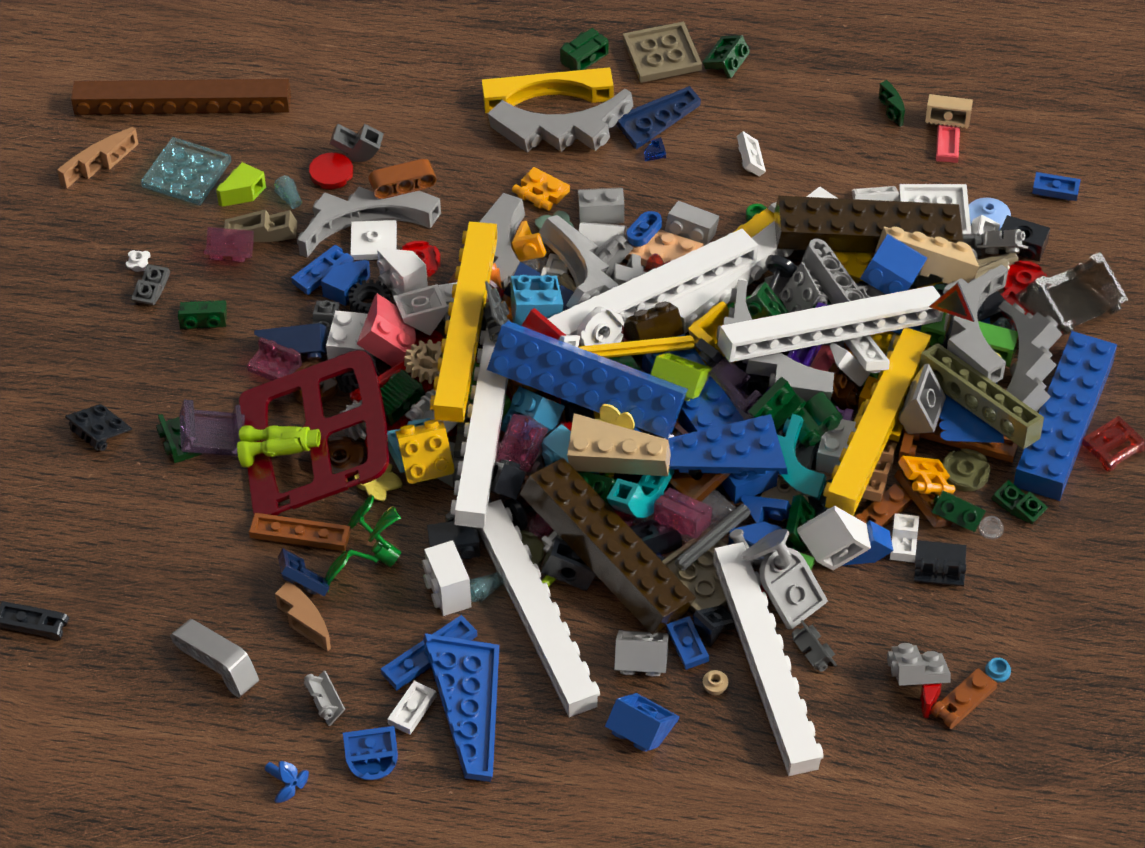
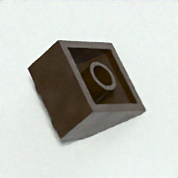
M666 301L657 303L654 308L636 311L633 316L626 318L623 330L624 338L629 341L669 338L684 334L678 307Z

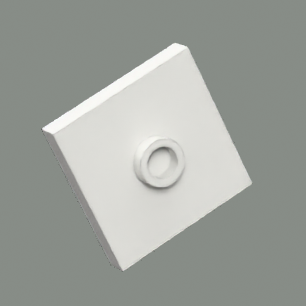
M396 220L351 222V256L354 260L378 259L377 250L380 248L397 249Z

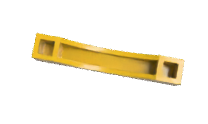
M608 67L483 79L482 92L485 113H488L502 100L515 106L525 100L544 95H568L587 100L591 103L606 102L614 97V85L611 69Z

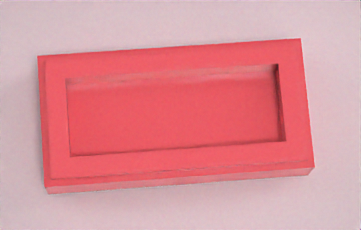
M938 125L936 161L958 163L960 126Z

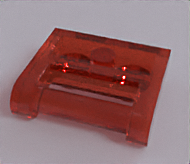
M1120 416L1088 434L1082 440V445L1102 463L1103 468L1108 472L1114 470L1117 464L1136 452L1141 453L1145 450V440ZM1128 440L1132 443L1113 456L1108 454Z

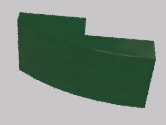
M885 80L880 83L878 99L887 106V117L901 127L904 123L905 114L903 101L893 85Z
M1009 480L991 497L1003 509L1030 524H1033L1048 509L1031 492L1025 495Z

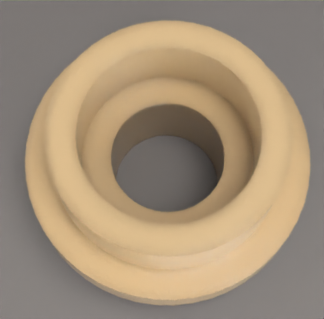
M709 671L703 677V687L711 695H720L728 687V678L721 671Z

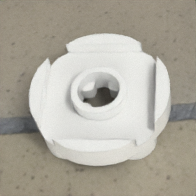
M597 306L586 315L582 323L577 327L576 332L580 336L579 340L582 346L620 343L623 338L621 331L624 321L612 309ZM604 327V333L602 335L598 334L600 328Z

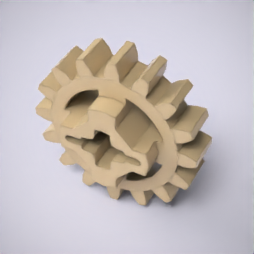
M428 340V344H424L423 341H419V346L412 344L411 350H406L404 366H406V372L411 373V378L420 377L419 382L422 383L426 379L429 384H432L435 376H439L440 372L437 370L439 357L443 358L441 342L438 341L436 344H433L432 340Z

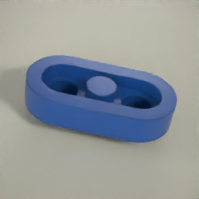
M647 211L641 214L627 230L628 243L636 247L646 245L661 229V215L655 211Z

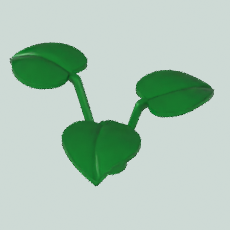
M371 494L353 514L348 526H350V529H353L359 522L370 533L368 541L377 540L371 549L374 556L354 550L342 552L326 572L325 578L328 585H330L351 556L369 559L375 563L380 560L388 567L393 566L399 558L401 551L384 540L380 533L389 525L401 519L396 508L391 506L381 516L373 530L364 521V515L371 508L374 496Z

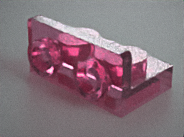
M208 227L206 250H203V254H208L209 259L223 260V256H232L231 261L245 262V258H252L254 231Z

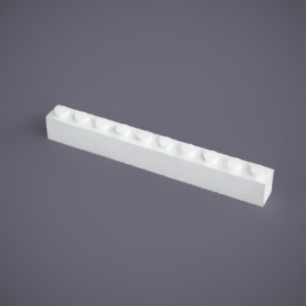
M818 187L807 196L837 198L821 187ZM775 221L752 237L758 244L756 262L670 302L679 309L684 334L688 332V328L694 321L704 316L713 306L722 301L727 304L730 301L732 288L736 289L738 280L747 281L748 286L768 271L765 261L769 255L788 257L792 254L794 249H777Z
M743 229L737 230L684 256L671 260L669 263L652 269L641 276L635 277L626 283L613 287L585 302L574 305L570 309L548 318V320L566 336L577 335V327L582 323L586 315L593 311L595 307L602 306L617 312L625 324L626 318L633 316L636 311L654 308L659 302L674 301L756 262L758 244ZM604 327L600 328L598 334L604 333Z
M933 286L722 325L720 326L717 345L727 360L734 362L942 321L944 312L929 307L940 297V294Z
M487 326L486 331H481L480 345H483V349L478 348L477 363H480V367H475L474 381H477V385H472L470 399L474 400V402L468 405L467 418H471L470 423H465L464 437H467V442L462 441L461 456H464V461H459L457 475H460L461 478L455 481L454 495L458 496L457 500H452L451 515H455V525L477 528L485 527L509 379L487 370L495 347V343L489 338Z
M501 499L488 503L485 527L477 528L568 716L572 717L596 708L597 697L600 696L598 685L595 681L591 682L588 665L585 661L581 662L578 645L575 641H571L568 625L565 621H561L559 607L556 602L552 603L547 583H542L539 567L536 563H532L530 549L527 544L523 545L521 531L518 526L514 527L512 523L513 517L510 509L504 507Z
M744 542L715 548L713 563L788 776L818 770L820 760L823 759V750L820 743L816 744L814 725L812 721L807 719L805 700L799 697L797 678H792L790 672L791 662L788 655L785 656L783 653V640L781 635L775 631V617L767 609V595L765 592H761L760 576L757 571L754 572L753 560L743 559L742 554L746 551Z

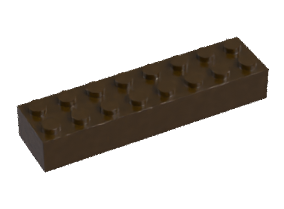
M778 195L774 211L777 249L806 250L811 240L820 239L826 242L832 251L876 253L875 250L883 227H899L905 232H921L931 238L942 237L953 243L963 242L959 204Z
M564 458L529 476L520 495L652 635L665 628L666 624L674 622L686 614L696 596Z

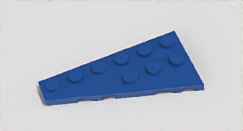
M771 414L667 439L671 453L669 469H679L680 473H689V470H701L702 473L740 474L742 471H756V474H766V471H779V474H788Z
M425 633L423 641L464 777L491 782L494 762L499 645Z

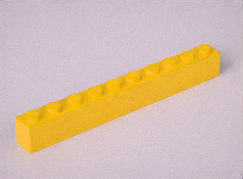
M469 222L468 230L463 231L462 244H464V248H460L459 251L461 266L456 267L455 279L458 281L452 287L454 302L449 303L448 315L451 317L445 323L447 338L442 339L441 353H443V358L439 357L437 370L440 374L435 376L434 379L436 395H431L430 410H434L435 420L464 422L484 315L483 308L487 299L485 281L490 283L497 245V224Z
M904 328L901 335H896L892 347L894 350H889L887 358L890 361L889 370H881L879 372V382H874L870 396L872 397L871 399L867 398L864 403V414H859L855 424L856 431H851L847 441L849 446L847 449L843 448L841 452L840 466L835 465L833 469L832 483L827 482L823 493V496L827 497L825 507L832 508L836 506L854 516L896 424L899 412L902 410L905 395H907L911 382L919 372L921 353L929 348L931 335L910 328Z

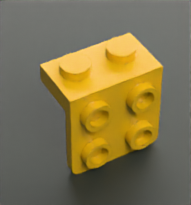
M723 301L713 306L709 312L694 321L688 328L689 335L694 338V349L698 354L701 351L695 345L701 338L716 349L718 325L722 326L724 317H728L729 314L727 304Z
M432 419L425 421L424 425L421 426L406 425L401 427L399 431H395L408 483L413 484L454 473V464L443 421Z

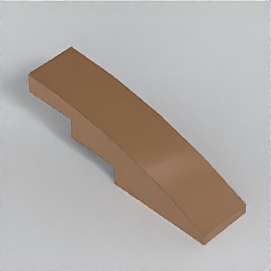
M131 127L115 133L75 155L57 169L60 185L68 188L81 176L89 179L103 166L110 170L139 144L136 129Z
M888 439L862 496L863 499L881 502L899 442Z

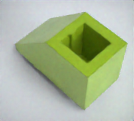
M242 162L216 189L218 204L224 207L254 201L266 188L264 172Z

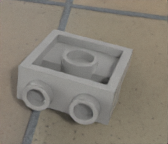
M910 643L893 646L891 651H887L888 667L891 666L892 677L896 676L899 686L951 683V673L942 653L927 651L924 654H920L917 645Z

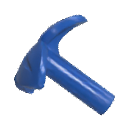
M279 761V767L271 762L265 766L266 772L285 783V787L275 797L274 801L276 803H282L291 799L295 795V787L297 786L302 789L309 777V771L302 770L297 776V768L288 762Z

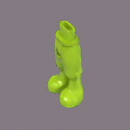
M250 425L242 426L239 430L241 441L237 443L239 462L243 468L253 465L255 455L264 453L266 456L275 457L301 453L304 450L310 451L311 447H319L320 430H310L309 427L269 426L264 430H259Z

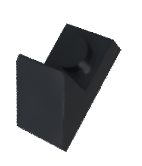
M723 605L697 610L693 615L694 626L699 636L709 646L715 643L721 632L735 629L736 627L732 614Z

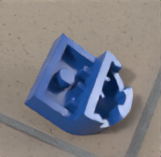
M394 726L343 733L346 762L349 770L356 777L363 780H379L388 776L394 770L398 760Z

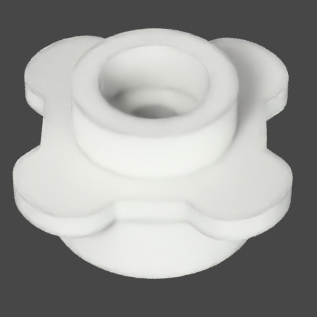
M130 251L126 266L136 272L145 270L150 253L148 251Z

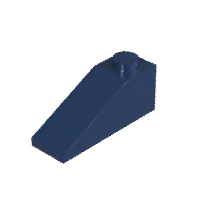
M321 323L254 330V335L306 356L309 360L321 359L322 355H327L328 327Z

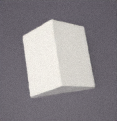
M581 222L579 224V232L598 246L595 252L597 256L617 234L622 235L626 239L627 226Z
M438 284L393 296L403 322L428 335L432 334L448 312V306Z

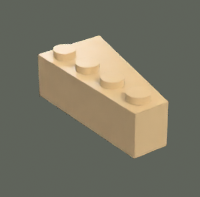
M883 227L875 252H877L886 235L889 234L927 257L919 272L920 275L929 277V275L934 274L947 284L961 278L967 283L975 279L979 265L971 246L964 242H949L942 237H927L921 232H905L899 227Z
M574 413L567 456L569 464L576 471L668 476L671 453L667 439Z

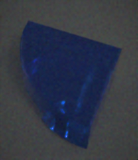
M661 137L652 140L651 144L645 148V161L666 158V150Z

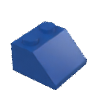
M887 234L860 279L884 294L907 291L926 262L927 257Z
M634 693L616 699L605 727L612 730L614 736L621 739L627 738L634 742L633 745L642 751H649L660 746L678 722L680 716L640 694Z

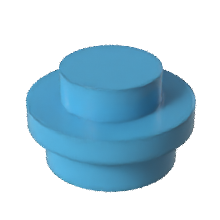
M993 658L986 664L985 674L996 682H1004L1010 677L1011 667L1005 659Z

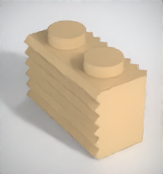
M929 94L925 122L927 124L929 122L931 124L939 123L944 126H961L962 128L965 126L967 129L970 123L973 100Z

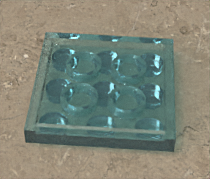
M172 137L141 180L142 187L201 206L231 163V155Z

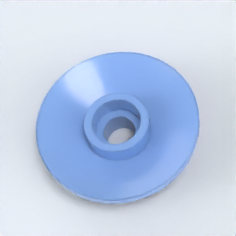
M979 198L969 204L970 225H972L973 219L983 215L999 223L1000 231L1006 216H1011L1007 205L994 198Z

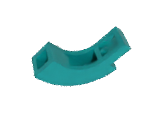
M792 414L791 420L787 419L783 428V433L786 436L777 435L788 474L781 475L788 485L798 493L815 500H820L826 476L825 474L809 470L798 462L795 448L804 420L801 416Z
M669 469L668 476L643 475L638 484L618 478L607 496V500L616 511L639 518L648 517L664 502L666 498L664 490L672 478L674 470Z

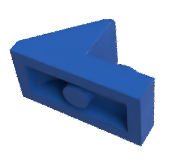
M748 495L741 496L742 502L750 509V514L756 523L768 522L769 517L777 521L789 518V508L791 505L788 500Z

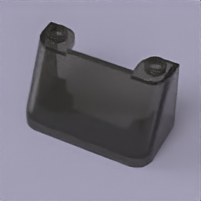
M1101 252L1092 255L1087 262L1078 263L1072 269L1047 279L1044 275L1037 278L1016 294L1019 303L1033 316L1037 312L1044 317L1047 315L1051 316L1058 323L1056 328L1062 333V336L1075 330V326L1107 312L1110 315L1115 314L1122 309L1121 305L1128 300Z

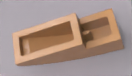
M287 581L275 593L277 608L288 614L289 626L328 652L331 649L329 633L318 609L298 587Z

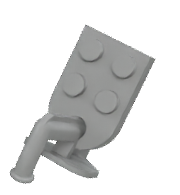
M735 529L729 534L735 544L744 542L746 551L743 552L742 557L744 560H753V569H760L762 586L787 629H793L801 623V620L804 621L828 602L804 557L798 551L786 546L785 543L789 535L787 529L775 530L751 547L748 546L742 529Z

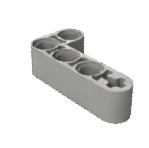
M820 239L810 241L802 262H804L806 268L814 272V277L819 281L822 291L832 305L883 295V292L870 284L857 286L826 242Z
M189 619L170 635L173 643L181 651L221 674L227 688L236 697H241L259 681L248 654L241 647L197 621Z

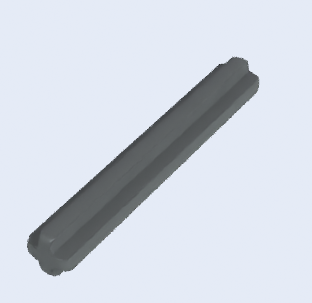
M745 504L738 506L675 560L676 566L682 571L688 568L746 519L751 513L750 509Z

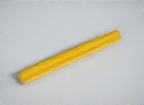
M689 335L580 346L578 348L605 358L689 350L694 348V338Z

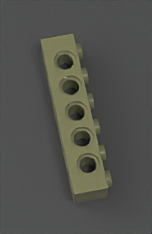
M937 343L921 353L919 371L924 364H929L943 392L1023 449L1041 438L1044 417L940 344Z

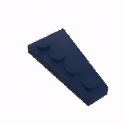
M688 86L632 109L629 113L624 114L617 121L616 125L637 150L699 107L701 99Z

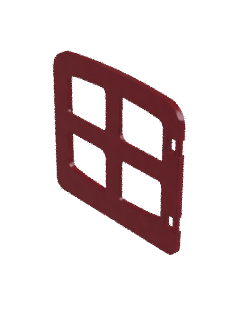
M355 350L248 389L240 395L239 404L242 426L250 425L255 429L264 430L268 427L269 402L301 389L306 423L303 427H309L310 430L319 429L321 433L319 447H311L310 449L314 474L313 482L288 492L279 493L271 457L266 456L264 453L255 455L253 465L247 467L254 514L261 513L277 516L284 511L294 510L349 490L353 486L374 481L386 471L389 465V448L384 405L373 361L365 351ZM354 371L360 389L362 404L354 409L325 418L319 382ZM365 422L368 443L367 461L354 468L332 474L327 442L328 437L335 432ZM359 474L358 479L347 481L348 477ZM290 499L289 504L279 507L278 503Z

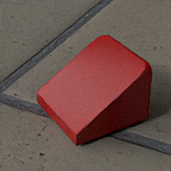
M942 683L922 684L920 700L924 718H929L930 711L940 696Z

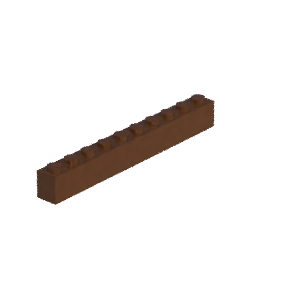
M289 79L74 81L71 102L74 115L277 113L290 111L291 90Z

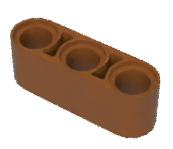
M419 159L377 169L371 172L368 178L373 193L378 199H386L427 189L435 185L437 181L431 163L427 159Z

